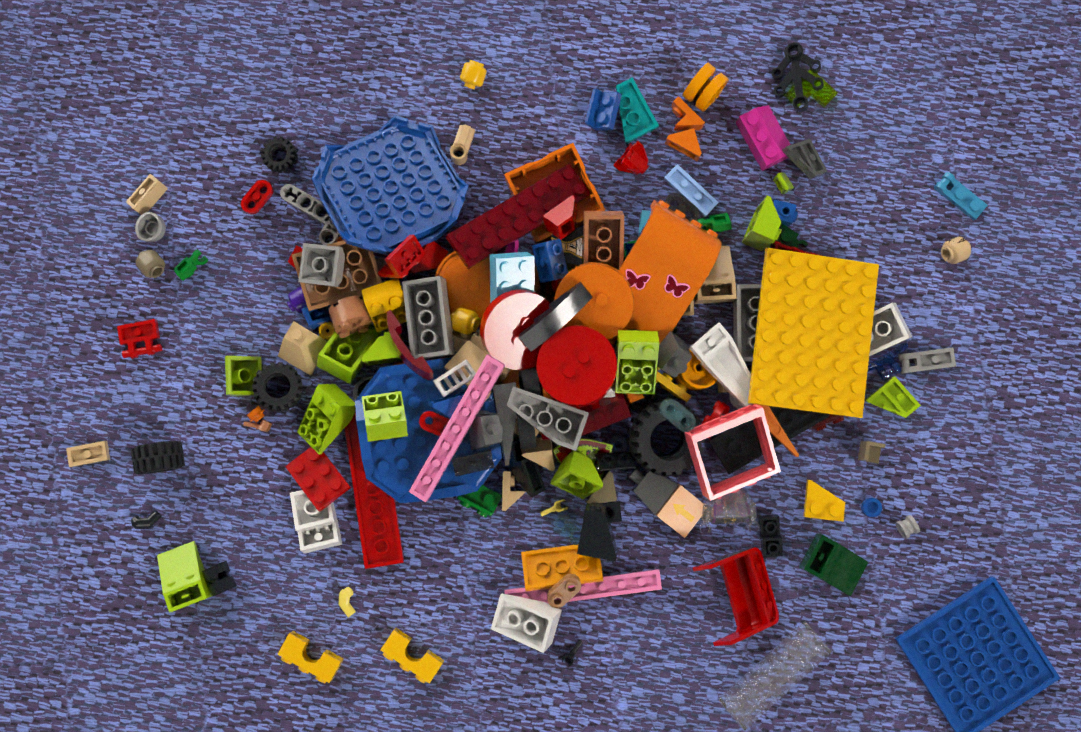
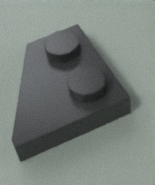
M811 139L782 149L783 153L810 179L827 172Z

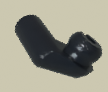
M154 510L147 518H141L138 515L134 516L131 519L132 527L135 529H150L162 515Z

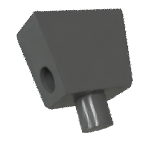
M670 331L659 345L657 367L675 378L679 373H684L687 370V363L692 359V355L685 341Z
M486 410L478 412L468 430L471 450L488 448L502 442L503 427L500 424L498 414Z
M635 469L629 476L637 484L633 492L655 515L678 486L671 480L661 475L653 474L650 471L643 475Z

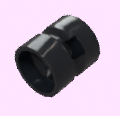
M227 561L202 571L206 582H210L209 590L212 597L237 586L234 577L229 575L231 570Z

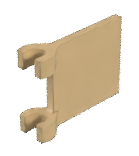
M468 340L444 368L449 371L467 359L477 373L487 354ZM464 366L461 367V370L468 378L470 376ZM504 367L498 378L504 380L511 370ZM455 371L454 373L456 377L460 381H463L458 371ZM472 380L467 382L465 385L469 387Z

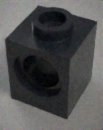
M619 501L600 503L604 507L611 508L610 523L622 522Z

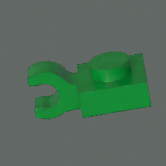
M728 213L709 215V219L701 218L697 220L702 224L703 227L701 228L706 231L712 229L714 232H723L732 229Z
M199 249L195 250L191 257L183 259L173 269L182 281L194 274L197 265H204L208 262L206 256L198 259L202 254Z

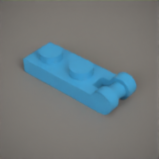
M945 172L942 180L934 186L937 192L973 221L988 206L957 181L954 175L949 172ZM948 184L952 186L950 190L946 187Z

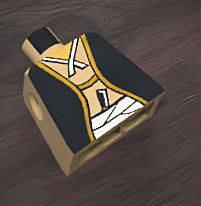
M576 229L561 240L566 265L572 268L582 264V229ZM551 234V241L558 239L556 236Z

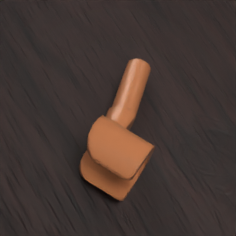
M262 419L260 424L245 421L243 425L268 432L272 423Z

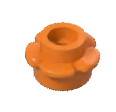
M259 405L247 414L250 419L249 422L254 420L257 423L265 416L263 414L265 409H262Z

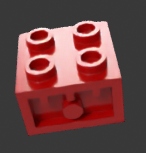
M409 235L384 259L387 264L377 273L379 277L403 278L408 275L409 270L421 261L426 252L415 235Z

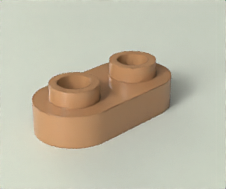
M567 574L558 581L547 593L549 605L554 608H561L569 602L581 589L580 578L575 574Z

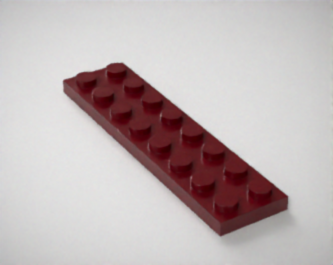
M569 163L449 233L446 239L467 269H470L490 257V254H495L543 225V215L573 195L577 204L589 197L591 193Z

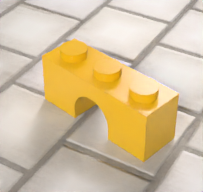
M395 628L381 648V651L384 652L383 656L390 661L394 659L400 663L399 667L404 671H411L416 674L415 677L420 682H428L430 684L444 660L430 650H427L425 655L419 659L412 658L407 651V646L412 638L398 628Z
M295 631L290 632L277 655L281 656V660L285 663H293L299 666L298 669L306 674L312 673L318 681L330 683L344 658L326 650L320 659L313 660L306 653V647L310 640Z

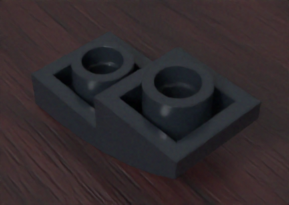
M778 514L758 516L763 558L783 556Z

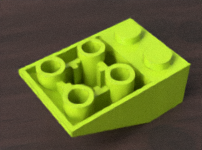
M618 330L615 393L655 394L659 353L658 331Z
M318 384L297 433L318 454H322L350 423L356 411L355 402L336 384Z
M195 541L157 555L162 592L169 613L212 597L209 590L210 584L206 582L202 573L205 569Z

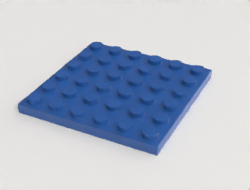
M990 576L895 638L954 732H980L1061 679L994 576Z

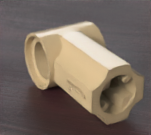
M459 126L455 141L450 148L451 160L456 165H462L467 161V155L475 134V129L471 128V126ZM457 151L464 153L461 157L454 155Z

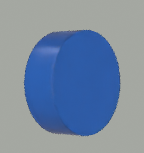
M867 498L862 502L861 510L868 517H877L882 511V504L878 499Z

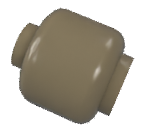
M146 250L139 253L136 259V266L145 277L157 278L164 272L165 261L156 251Z

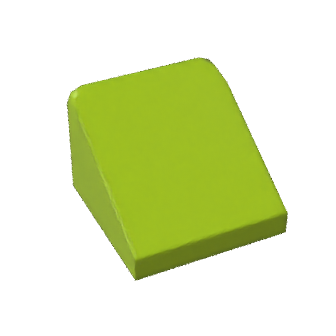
M780 172L773 178L781 194H785L794 188L785 172Z

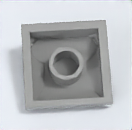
M303 243L298 282L338 287L342 281L345 262L343 248Z

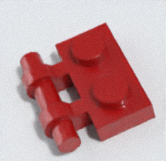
M156 319L117 326L120 345H128V350L122 351L123 358L131 357L133 359L138 358L139 355H154L156 352L162 351L161 344H153L154 339L160 338ZM145 341V347H136V343Z

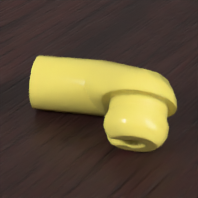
M350 587L340 591L338 601L340 608L347 617L356 612L349 603L350 597L353 595V590Z

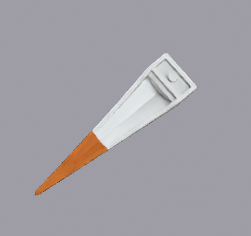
M719 322L690 346L689 349L701 362L700 364L745 407L750 405L748 403L751 373L733 338ZM759 405L763 407L769 432L795 457H799L798 452L770 407Z

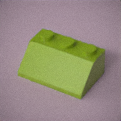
M767 195L755 209L741 242L759 251H763L766 247L769 248L778 239L782 230L779 228L781 220L770 196Z

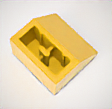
M394 278L361 290L364 303L377 332L388 329L387 311L389 310L392 311L400 324L407 322L404 293L399 278Z

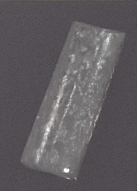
M804 621L724 692L718 701L745 731L832 651Z

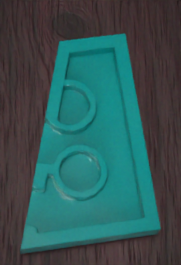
M633 77L616 85V92L622 94L619 111L626 145L657 129L659 125Z

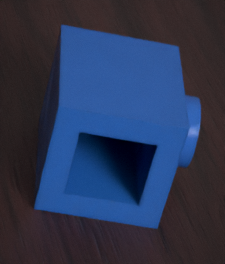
M774 199L773 204L781 220L780 225L784 224L789 227L793 222L795 223L798 211H795L797 205Z

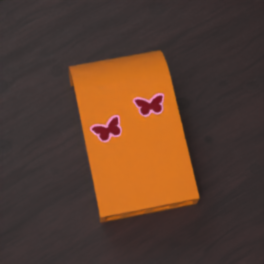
M661 199L659 202L654 200L650 205L652 210L649 219L619 268V271L628 280L634 296L632 316L624 330L658 331L659 345L668 333L674 330L703 285L717 260L722 245L720 239L717 238L719 234L711 229H708V231L701 228L702 224L694 219L689 221L685 218L686 214L676 209L674 212L669 209L670 205ZM618 335L608 341L615 345Z

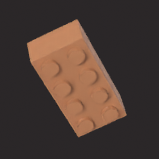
M584 211L583 264L598 262L619 270L624 258L623 211Z

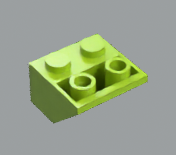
M401 391L362 396L368 442L408 436Z

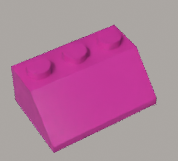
M769 105L754 108L739 116L736 125L762 171L788 158L782 149L791 144Z

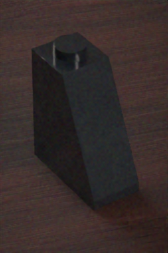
M587 503L577 554L616 562L618 550L607 509L600 503Z

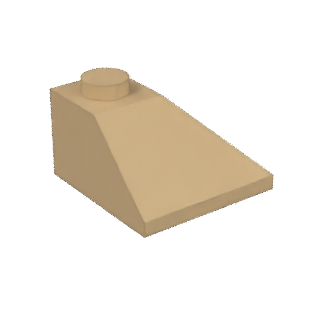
M293 321L283 338L278 357L311 376L317 367L318 354L328 341Z

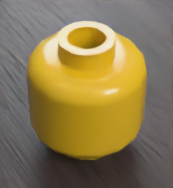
M473 60L464 64L460 80L465 82V87L475 90L476 86L481 87L487 73L484 64Z
M460 307L450 315L454 331L466 335L477 331L480 318L475 311Z

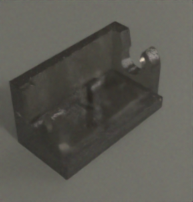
M490 448L452 458L455 476L494 468Z

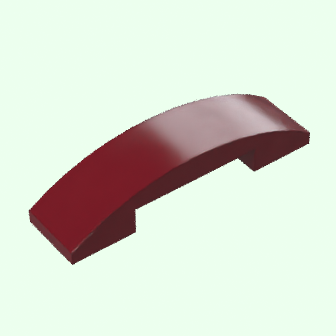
M391 310L387 311L389 334L397 354L412 371L431 381L434 379L432 369L423 356L416 360L399 337V334L402 333L401 324Z

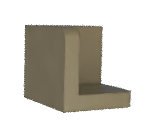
M860 441L858 461L879 464L881 448H885L886 444Z

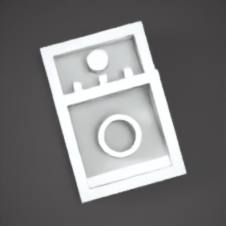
M303 490L290 493L300 551L309 553L342 545L334 502L319 512Z

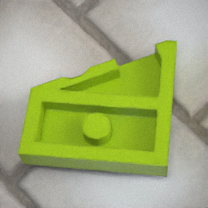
M895 376L866 399V402L904 418L921 406Z

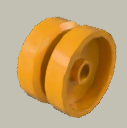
M706 63L699 70L682 94L689 102L694 101L698 97L695 107L701 112L707 110L715 102L729 81V78L722 73L717 74L713 78L716 68L710 63Z
M689 349L692 359L687 363V370L675 377L676 382L683 385L689 391H698L714 385L717 380L700 364L701 362Z

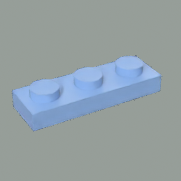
M678 164L664 177V180L704 217L719 203Z

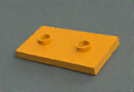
M579 544L521 552L525 591L552 588L567 574L577 575L580 578L581 584L602 582L600 558L577 554Z

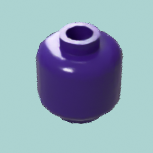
M300 286L288 294L289 301L287 304L293 312L297 311L303 314L301 309L307 307L302 287Z

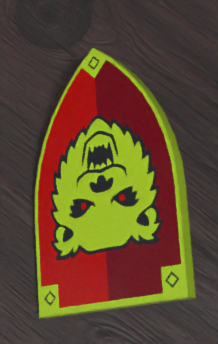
M580 438L576 452L583 453L584 456L590 458L593 464L597 463L595 454L611 453L613 444ZM560 445L552 449L560 464L566 456L574 451ZM602 471L601 473H598L599 476H600V478H601V480H602V478H603V475H604V472H605V471Z

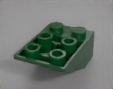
M816 533L799 568L851 596L869 562L830 538Z

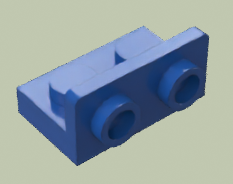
M597 88L593 89L585 124L596 131L613 130L622 94L619 92H602Z
M560 239L532 245L540 283L561 279L568 273Z

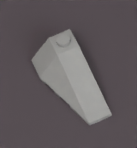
M513 386L506 406L557 445L576 451L589 413Z

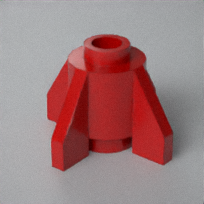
M639 141L634 145L629 143L626 151L613 166L619 171L636 175L639 173L643 174L649 167V160L644 145Z

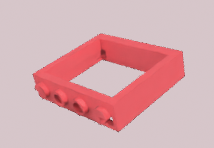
M750 404L684 431L702 495L710 501L716 498L720 499L728 493L738 492L742 487L752 486L761 479L771 478V475L781 472L763 407L757 404ZM753 419L765 463L710 486L697 442Z

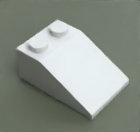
M890 303L874 311L869 356L912 338L896 303Z
M502 593L499 597L491 629L544 653L553 642L562 609L551 607L546 602Z

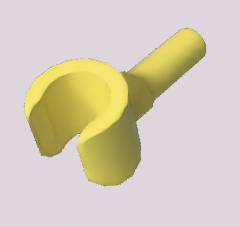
M566 500L556 501L554 506L540 512L541 516L555 511H566L568 507L561 508V502Z

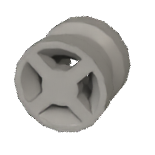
M911 515L906 516L905 520H899L895 523L904 539L910 538V535L913 533L917 534L920 532L919 525Z

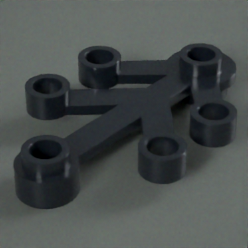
M793 42L786 46L784 51L785 58L771 72L774 80H781L785 68L790 63L792 64L790 72L774 88V95L777 98H782L786 93L785 89L794 79L796 97L793 99V108L797 112H804L809 104L808 99L803 95L801 78L812 84V88L816 91L821 90L824 83L822 78H816L802 69L799 61L808 65L812 73H818L821 70V63L819 60H813L804 54L803 47L799 43ZM797 51V54L791 55V52ZM814 64L819 65L816 69L812 68ZM776 72L781 73L779 76L774 75ZM816 82H821L820 86H815L814 84ZM778 89L783 90L780 94L776 93ZM803 103L804 106L802 108H799L798 104Z

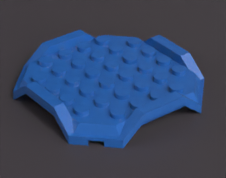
M396 115L378 131L346 145H325L318 167L316 166L312 176V182L321 203L338 234L346 244L384 255H389L409 235H415L421 246L441 238L457 223L469 189V185L459 178L442 150L433 126L421 122L419 124L408 122L407 118Z
M452 357L426 361L433 371L434 379L431 381L416 374L406 364L380 367L355 400L356 422L366 479L399 503L422 502L421 499L411 494L409 490L440 437L422 429L419 419L425 411H433L450 419L447 415L431 407L428 401L443 397L433 383V380L448 371L444 366ZM451 375L447 376L454 387L456 385ZM444 379L441 380L440 382L442 383L446 391L449 390V387L447 386ZM464 384L447 396L464 392L468 386ZM401 391L408 436L368 442L362 396ZM493 391L482 405L480 411L486 410L496 413ZM427 417L426 423L432 424L433 418ZM467 431L428 500L460 496L478 491L502 459L500 443L488 448L471 450L469 433Z

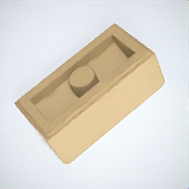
M149 174L126 203L142 215L153 207L168 188L153 175Z

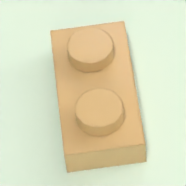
M107 441L66 448L69 467L110 460Z

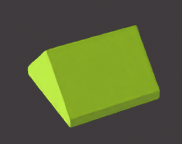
M225 356L226 395L233 397L254 395L252 389L253 379L256 377L257 371L262 370L261 357Z

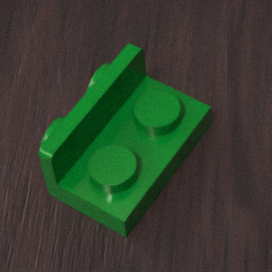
M482 485L478 491L460 495L457 499L460 500L459 504L468 509L472 506L478 509L476 513L487 518L488 515H493L502 495Z

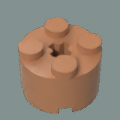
M359 296L338 300V305L334 307L332 304L328 309L335 332L339 334L340 338L348 337L357 331L360 334L365 333L369 330L368 326L372 323L364 299H360Z

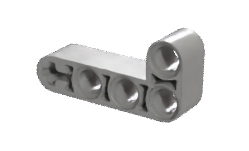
M284 185L280 190L283 200L324 225L319 234L320 242L323 245L337 242L340 235L328 214L324 217H319V212L325 210L321 201L294 185ZM288 193H293L297 197V200L292 196H287ZM305 201H311L309 207L303 208ZM333 235V240L330 243H325V238Z

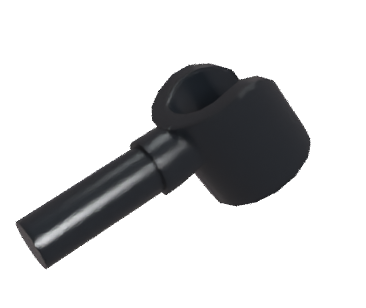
M580 640L570 652L565 653L562 657V662L566 657L571 659L568 667L573 664L574 656L583 644Z

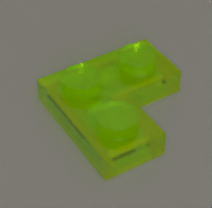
M810 69L807 71L816 78H822L817 73H812ZM801 78L803 95L806 98L811 96L823 108L838 94L823 78L824 86L819 91L814 90L812 84ZM816 82L814 85L820 86L821 82ZM794 86L784 95L792 104L793 99L796 97Z

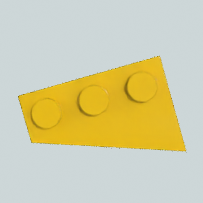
M657 371L656 383L659 382L661 388L681 401H689L691 395L686 392L687 388L679 383L677 385L674 384L672 377Z

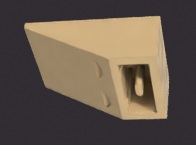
M721 246L712 270L697 292L696 297H694L695 304L733 302L737 299L735 275L729 246Z

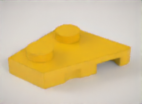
M807 480L803 517L844 522L845 502L812 480Z

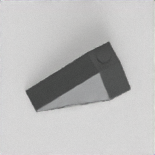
M516 382L494 385L492 388L496 414L499 415L500 424L503 427L501 448L505 466L509 465L517 420V413L506 405L513 386L516 387Z

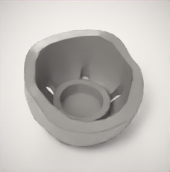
M146 212L138 218L135 232L137 237L143 241L156 242L164 236L166 225L159 215Z

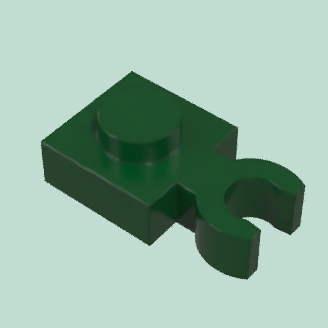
M784 224L781 225V233L775 241L790 247L798 248V245L807 247L808 243L806 241L796 239L799 235Z

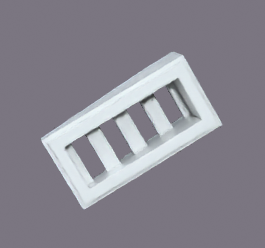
M466 359L433 380V383L444 398L472 380L476 372ZM464 366L470 376L468 378L461 370V367ZM455 371H458L463 381L460 382L454 373ZM451 375L456 385L454 387L447 376ZM443 379L449 387L447 391L440 382Z

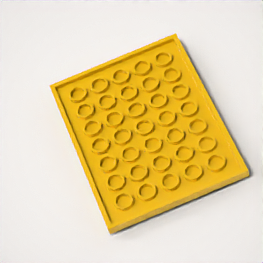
M773 248L765 249L748 396L749 404L863 418L879 264Z

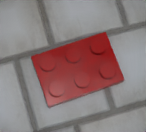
M310 447L285 466L319 512L351 488L324 451L322 454H318Z

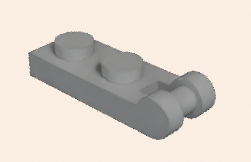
M953 348L898 355L899 361L902 363V368H900L901 374L956 367ZM909 359H914L915 366H910Z

